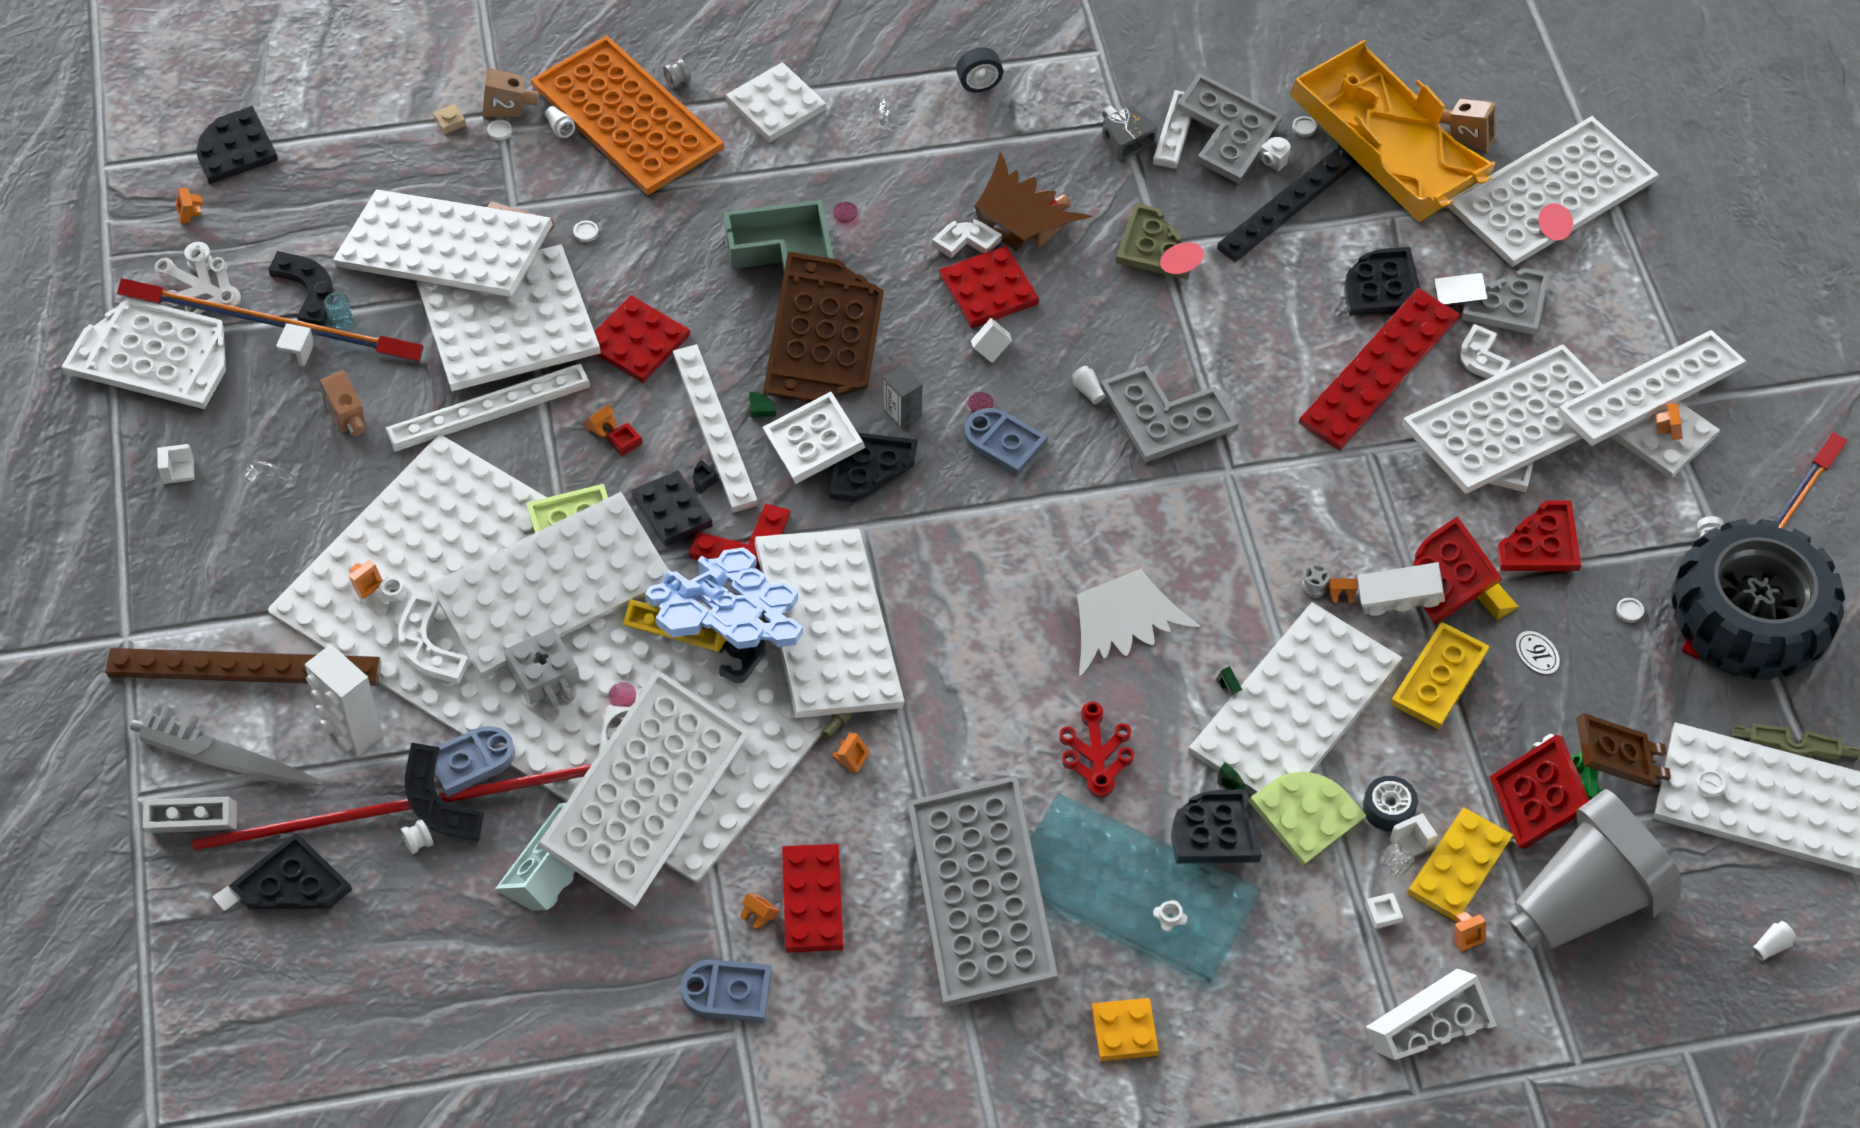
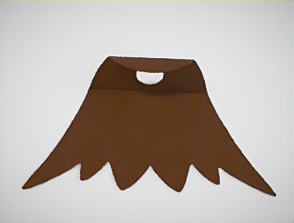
M1001 152L998 155L994 171L985 190L974 205L978 220L1002 234V242L1015 251L1022 246L1024 240L1066 223L1092 217V215L1083 213L1061 212L1067 207V204L1049 205L1054 199L1056 191L1035 193L1037 186L1035 177L1018 183V170L1008 175L1007 165ZM994 225L1000 226L1002 230L994 228Z

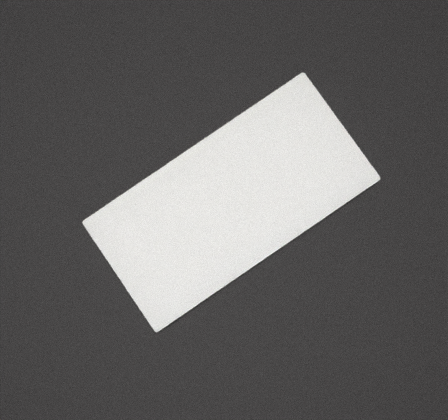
M442 435L437 436L268 608L269 614L323 649L332 644L344 656L380 657L382 662L378 681L380 685L460 735L487 726L505 730L511 736L515 748V756L510 767L525 776L593 764L599 755L606 707H632L636 701L638 690L648 684L658 669L749 731V734L664 862V864L689 880L699 882L822 736L821 731L831 721V715L795 717L780 649L769 640H764L766 654L747 680L742 683H734L719 675V667L721 664L730 665L733 670H740L742 668L740 659L731 657L727 654L726 650L723 653L624 626L623 621L628 604L561 637L562 642L578 666L580 682L570 686L575 697L570 701L564 697L562 691L555 693L559 704L555 708L550 706L546 698L532 705L528 704L508 670L507 664L481 677L440 605L429 626L427 638L434 646L442 650L468 656L469 664L459 684L433 678L416 670L403 655L398 637L399 622L412 594L416 593L435 598L430 590V583L534 534L526 503L547 498ZM370 560L376 565L383 581L387 578L395 577L406 582L404 592L407 594V599L404 602L396 601L383 604L380 601V596L382 595L380 588L365 599H362L357 595L348 577L352 574L349 572V569L356 563L364 565ZM645 596L636 600L639 602L650 604L646 601ZM700 600L697 601V602H699L701 605H703L706 609H708L709 611L712 610V609L709 608L707 605H705L702 601H700ZM617 717L613 720L610 728H617L624 717ZM497 743L492 748L500 749L506 744ZM583 777L540 786L567 802Z

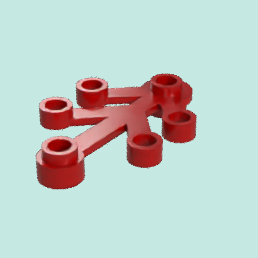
M1091 701L1083 705L1081 709V720L1084 724L1088 725L1090 746L1076 737L1074 728L1069 726L1063 727L1059 734L1060 742L1063 745L1070 746L1077 752L1073 750L1065 751L1062 755V765L1066 769H1072L1087 780V788L1093 796L1103 798L1114 790V778L1126 766L1133 763L1134 751L1129 747L1120 748L1117 760L1105 770L1104 761L1123 742H1127L1130 739L1131 727L1125 723L1118 724L1115 727L1114 735L1102 746L1099 724L1103 719V708L1097 702ZM1089 710H1094L1096 712L1090 713ZM1125 731L1127 732V734L1121 735L1118 732ZM1070 734L1072 737L1065 738L1063 735ZM1078 753L1093 763V770L1079 762ZM1127 754L1130 758L1124 759L1121 756ZM1070 757L1075 759V761L1068 762L1066 759ZM1097 781H1103L1105 784H1098Z

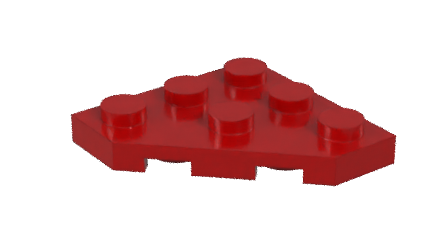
M1545 500L1534 514L1523 520L1510 536L1505 537L1497 547L1500 571H1580L1581 559L1572 500Z

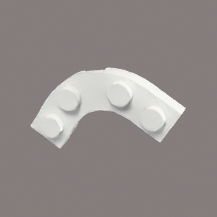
M413 593L401 616L398 627V637L403 655L419 672L433 678L459 684L469 664L468 656L442 650L430 642L427 638V633L439 608V603L435 598Z

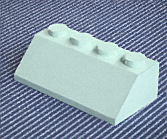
M559 803L495 888L500 894L532 911L548 910L553 907L558 900V894L574 879L573 874L575 871L537 846L566 803Z

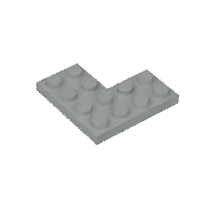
M1201 73L1197 74L1176 106V110L1216 130L1198 155L1196 162L1237 184L1241 182L1260 154L1261 146L1270 139L1283 117L1279 113Z
M1147 365L1101 381L1102 391L1145 463L1238 430L1239 424L1216 386L1169 402Z

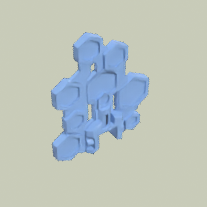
M745 548L724 550L719 558L708 560L701 556L698 560V577L688 581L676 571L669 572L664 577L663 583L650 586L645 593L648 603L653 607L659 606L660 612L656 616L657 626L671 637L699 634L704 626L705 628H713L736 648L742 649L757 647L761 640H769L777 647L796 645L803 635V626L794 619L784 616V613L791 611L799 600L798 591L787 583L771 584L768 582L766 576L755 568L757 565L756 556ZM728 580L732 583L731 588L740 595L735 596L724 587ZM699 600L702 601L705 605H707V606H708L709 608H711L712 610L709 611L708 609H706L703 605H701V604H700L699 602H697V601H699ZM763 613H765V619L770 623H764L760 620Z

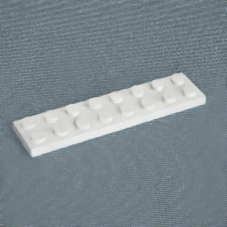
M1710 330L1559 407L1557 414L1593 446L1667 408V404L1677 403L1743 369L1746 360Z

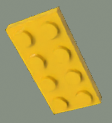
M1441 622L1393 696L1390 705L1440 730L1489 652L1490 646Z
M1463 807L1409 887L1407 894L1457 922L1455 916L1465 912L1511 842L1513 834Z

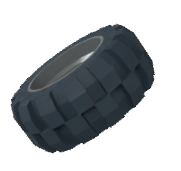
M1741 519L1723 524L1720 530L1717 527L1709 530L1695 540L1692 549L1685 553L1673 583L1671 602L1675 610L1674 617L1683 637L1691 636L1693 638L1691 641L1692 649L1705 661L1712 658L1721 664L1719 670L1738 676L1740 672L1752 673L1753 680H1771L1776 678L1780 671L1786 677L1810 667L1811 662L1821 658L1831 645L1844 615L1843 602L1845 594L1840 574L1833 573L1835 569L1833 560L1823 547L1816 550L1810 544L1811 537L1796 528L1792 532L1779 528L1780 522L1760 519L1756 524H1748L1746 519ZM1743 606H1746L1750 612H1747Z

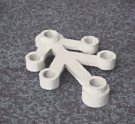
M194 247L189 252V258L195 263L199 278L178 269L169 258H161L155 263L154 270L161 279L170 280L175 278L192 286V288L180 292L175 290L167 292L193 298L208 294L213 296V298L206 301L238 307L241 302V294L238 289L230 286L226 272L227 263L221 257H215L210 262L211 269L217 274L220 288L211 284L205 262L206 253L200 247ZM200 252L201 256L194 259L195 254ZM221 262V268L215 269L216 264ZM164 264H167L165 270H160ZM231 294V298L225 301V296ZM166 302L170 307L178 306V304ZM185 306V310L190 312L191 307ZM196 309V311L191 313L200 315L205 310Z

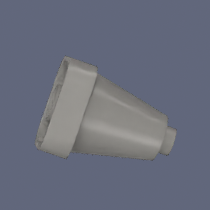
M1608 789L1601 791L1577 810L1578 828L1514 903L1519 915L1512 919L1509 924L1520 941L1530 950L1540 943L1550 950L1638 910L1652 919L1681 897V875L1671 856L1625 804Z

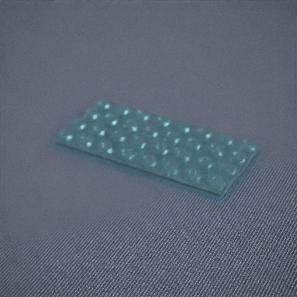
M1059 792L1030 838L1043 903L1208 983L1212 982L1261 892V888L1208 863L1176 864L1172 846ZM1174 900L1182 907L1183 914L1187 916V922L1185 925H1177L1173 927L1172 931L1166 932L1161 929V922L1153 916V911L1164 902Z

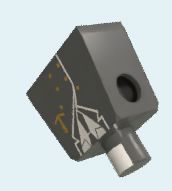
M1109 106L1103 111L1102 136L1119 162L1156 144L1158 126L1133 107H1127L1117 112L1113 106Z

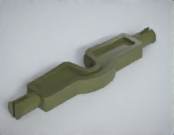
M1752 723L1751 728L1733 725L1732 736L1748 738L1751 743L1807 758L1814 756L1838 761L1840 756L1858 759L1860 753L1859 747L1842 745V739L1810 731L1804 732L1800 743L1797 744L1791 740V731L1788 727Z

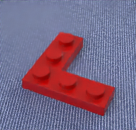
M765 503L748 544L699 532L689 551V558L699 560L703 556L708 560L719 558L724 550L745 548L756 556L757 565L755 568L761 572L755 547V538L758 536L783 535L790 518V509Z

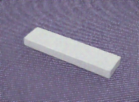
M1177 90L1174 92L1153 158V164L1177 169L1192 117L1176 110L1177 103L1185 92Z

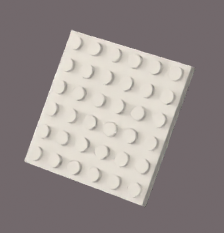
M562 244L537 251L512 297L416 280L451 391L601 353Z

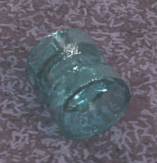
M340 292L332 293L325 298L324 307L329 324L336 328L348 326L353 320L349 298Z

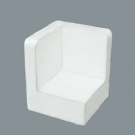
M992 318L971 340L973 348L990 362H994L1012 341L1010 333Z
M286 323L276 345L277 349L295 353L299 365L305 366L314 346L311 328Z
M190 445L157 448L158 471L163 484L193 481L195 479L194 458Z
M1421 813L1395 825L1390 841L1404 861H1408L1433 850L1437 833L1424 814Z

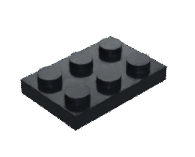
M679 470L631 490L633 499L665 547L713 527L711 517Z

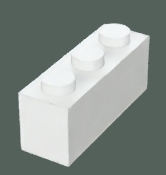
M1438 562L1358 575L1364 614L1377 616L1389 610L1408 611L1415 606L1434 607L1441 602H1445L1442 576Z
M229 796L144 800L143 828L151 833L236 830L237 802Z

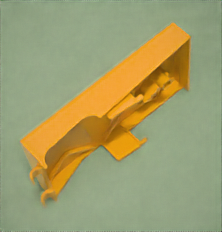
M1363 40L1296 78L1290 96L1418 222H1421L1440 209L1452 204L1454 200L1449 201L1450 198L1476 183L1484 184L1491 180L1493 177L1488 178V176L1491 175L1495 162H1490L1460 144L1439 125L1445 105L1427 85H1423L1417 80L1416 84L1420 87L1417 96L1365 46L1366 40Z

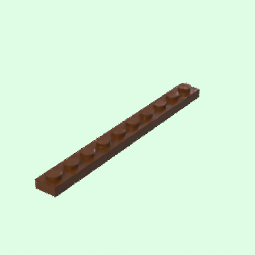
M110 648L105 673L108 677L309 684L306 680L308 674L305 664L316 655ZM345 656L368 677L370 686H378L382 663L380 657Z

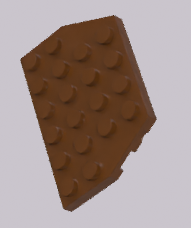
M788 251L763 394L810 403L829 392H832L834 397L868 388L884 290L875 284L869 283L862 275H857L845 267V264L838 259Z

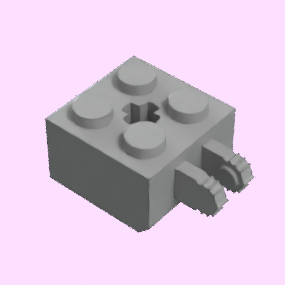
M554 627L504 649L507 668L528 704L532 705L546 698L550 706L555 708L559 705L555 693L562 691L568 701L575 698L570 686L580 682L578 666Z

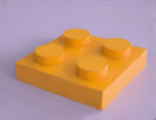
M1150 998L1092 1003L1091 1011L1099 1062L1158 1056L1159 1050Z

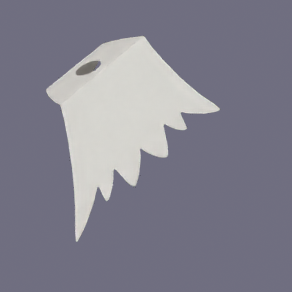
M1142 569L1077 594L1081 628L1079 676L1088 668L1098 648L1103 658L1107 657L1111 641L1123 655L1127 656L1132 644V634L1141 641L1154 645L1152 624L1167 632H1171L1167 621L1191 627H1200V625L1177 608L1151 582Z

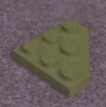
M1135 203L1116 256V263L1188 280L1191 272L1171 274L1161 268L1160 260L1162 255L1169 248L1181 244L1182 238L1172 225L1169 226L1165 221L1164 214L1159 208Z

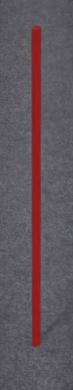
M592 764L472 786L449 797L446 796L445 792L437 793V795L445 803L575 779L584 777ZM408 799L196 838L192 839V846L194 850L411 810L412 808Z

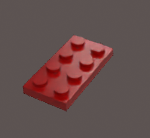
M839 844L782 846L786 953L843 950Z

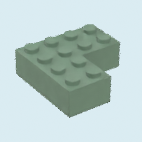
M822 200L724 212L725 235L732 269L781 263L784 276L788 251L834 259Z

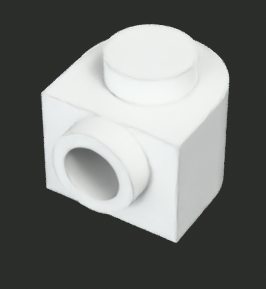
M1281 137L1269 139L1261 146L1259 160L1279 172L1288 163L1290 143Z

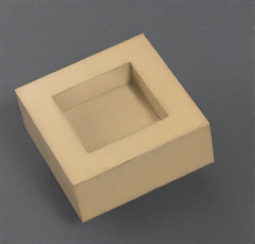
M455 104L433 112L434 119L444 134L466 126L465 118Z

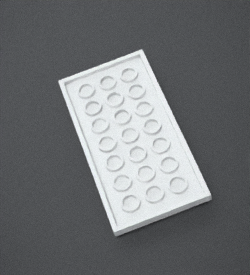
M1591 116L1491 174L1488 178L1491 176L1493 178L1484 184L1476 183L1450 198L1449 201L1454 200V202L1447 207L1511 267H1514L1556 241L1546 237L1540 229L1538 218L1544 206L1551 203L1564 206L1572 216V231L1656 182L1659 174Z
M376 190L333 261L336 267L512 297L553 224L550 217Z
M1562 344L1403 418L1402 426L1462 491L1467 494L1582 439L1557 414L1558 409L1567 402L1603 384Z
M619 492L429 585L434 597L479 675L482 677L506 665L504 649L554 627L561 638L629 604L630 599L637 600L644 597L650 586L663 583V579L669 573V570L622 492Z
M849 529L756 537V552L761 573L766 576V580L771 584L787 583L798 591L799 600L791 611L784 613V616L792 618L802 625L803 635L796 645L779 647L795 717L903 708L905 701L860 530Z
M1311 602L1241 685L1243 690L1233 694L1189 746L1188 753L1218 773L1219 768L1226 762L1240 775L1245 784V789L1253 795L1282 775L1294 772L1312 773L1399 667L1403 657Z
M657 669L537 846L633 910L749 734V731Z
M1674 723L1664 767L1670 768L1671 779L1668 781L1661 779L1653 819L1860 875V771ZM1705 770L1719 772L1726 782L1724 791L1715 797L1702 794L1696 785L1697 778L1701 772Z

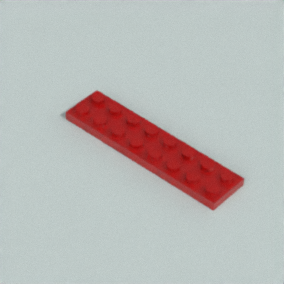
M1418 287L1299 419V424L1341 451L1458 321L1460 314Z

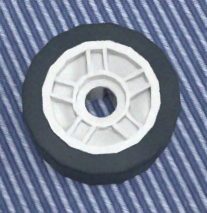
M987 47L969 50L961 56L956 65L957 75L962 87L973 93L992 89L998 85L1004 73L998 54L993 49Z
M1382 776L1372 781L1367 787L1363 800V812L1368 822L1384 831H1392L1395 825L1414 817L1418 806V795L1414 787L1405 779L1397 776Z

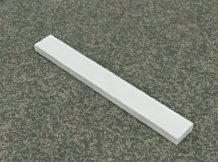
M580 363L385 427L386 433L394 452L435 439L440 435L445 436L590 388V383Z

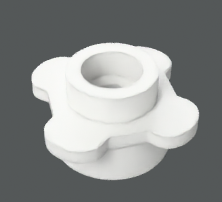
M395 577L385 579L379 585L380 590H382L380 601L383 604L396 601L404 602L407 599V594L404 592L406 582Z
M1174 900L1164 902L1153 911V916L1161 922V929L1166 932L1172 931L1173 927L1177 925H1185L1187 922V916L1183 914L1182 907Z

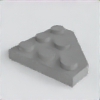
M1523 268L1517 271L1516 275L1508 279L1502 278L1487 285L1485 289L1487 299L1466 301L1461 320L1536 335L1549 273Z

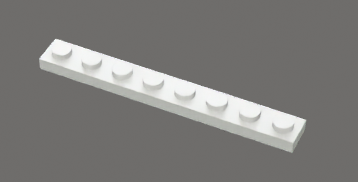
M698 345L673 350V358L732 512L735 513L757 507L758 500Z

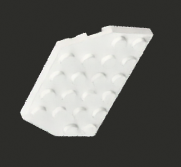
M129 297L121 302L117 308L111 309L104 314L105 318L94 326L90 324L83 329L62 365V370L65 374L205 409L226 372L223 322L219 319Z

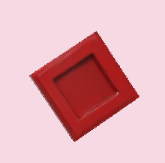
M628 422L606 434L607 441L621 456L643 444L642 437Z

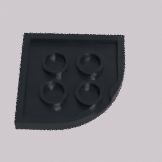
M253 106L216 118L203 131L197 143L199 164L209 184L278 161L277 153Z
M1410 247L1371 251L1362 255L1358 262L1352 268H1349L1344 284V295L1349 316L1395 313L1418 287L1421 289Z
M1212 790L1202 792L1189 798L1188 803L1181 809H1178L1171 829V840L1176 864L1260 862L1262 853L1251 806L1248 802L1247 790Z

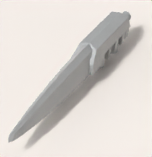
M168 706L163 707L160 716H157V718L148 713L144 722L133 720L130 725V730L139 732L141 742L203 763L279 781L308 785H321L323 783L322 780L291 766L205 735L200 730L195 729L199 717L193 714L188 715L184 725H178L170 720L174 709Z

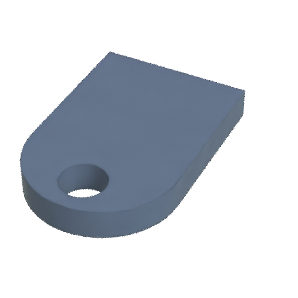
M996 408L978 410L971 414L965 423V440L969 447L1017 476L1048 441V436L1005 411ZM980 422L984 423L986 427L979 429L973 425Z
M487 726L477 728L437 746L440 748L435 777L446 796L449 797L503 772L511 765L515 756V748L511 736L501 728ZM497 743L506 744L500 749L492 748Z
M722 960L700 961L692 965L683 975L681 980L682 1000L692 1013L701 1017L765 1023L772 965ZM693 982H699L704 987L699 992H691L688 990V986Z

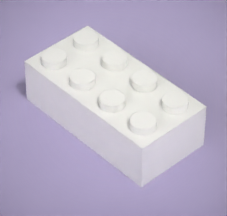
M330 644L305 664L308 674L306 680L312 688L310 694L317 705L315 710L320 716L321 721L319 724L328 735L333 734L336 736L338 743L345 751L351 750L359 757L383 737L368 677Z

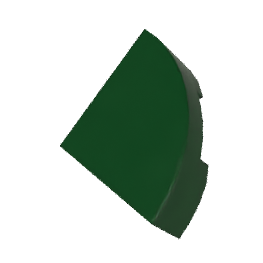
M749 392L750 417L776 416L775 405L769 397L759 392Z
M1230 666L1220 671L1216 681L1222 689H1228V694L1233 695L1243 690Z
M1224 762L1219 768L1217 784L1226 790H1246L1240 775L1229 764Z

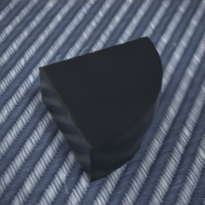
M703 460L696 464L693 473L694 487L701 494L719 480V474Z

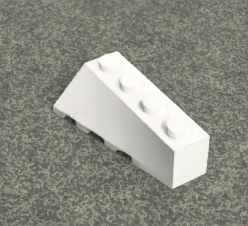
M1456 969L1366 1026L1375 1051L1397 1060L1426 1050L1428 1046L1437 1043L1442 1045L1450 1042L1452 1038L1461 1035L1468 1036L1476 1033V1030L1482 1028L1489 1029L1497 1026L1477 975Z

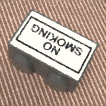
M904 365L883 377V410L901 428L917 422L922 417L923 384Z

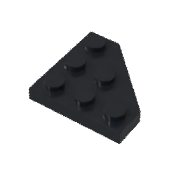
M858 433L865 448L834 464L829 488V499L856 502L914 467L918 439Z
M296 832L229 885L230 891L248 909L331 908L352 891L351 884Z

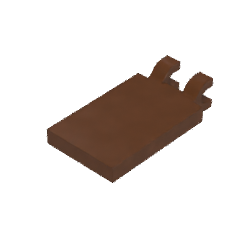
M1585 713L1576 718L1585 767L1654 788L1660 786L1659 779L1667 781L1671 779L1670 768L1653 765L1655 762L1654 755L1663 757L1667 754L1665 744L1650 742L1646 733Z

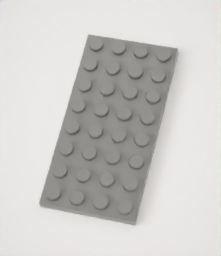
M1017 775L907 801L945 1007L1059 981Z

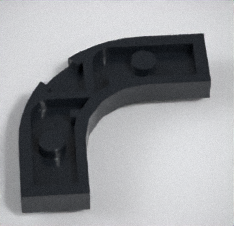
M277 251L268 268L269 275L301 283L307 289V296L297 315L298 321L323 326L334 303V288L329 273L322 265L310 258Z
M411 742L405 771V791L409 804L416 816L423 820L430 829L443 835L479 841L485 813L445 803L437 795L434 787V776L440 748Z

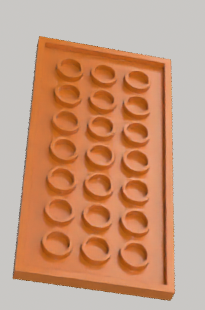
M608 35L531 79V86L552 106L572 117L575 128L647 196L724 149V142Z

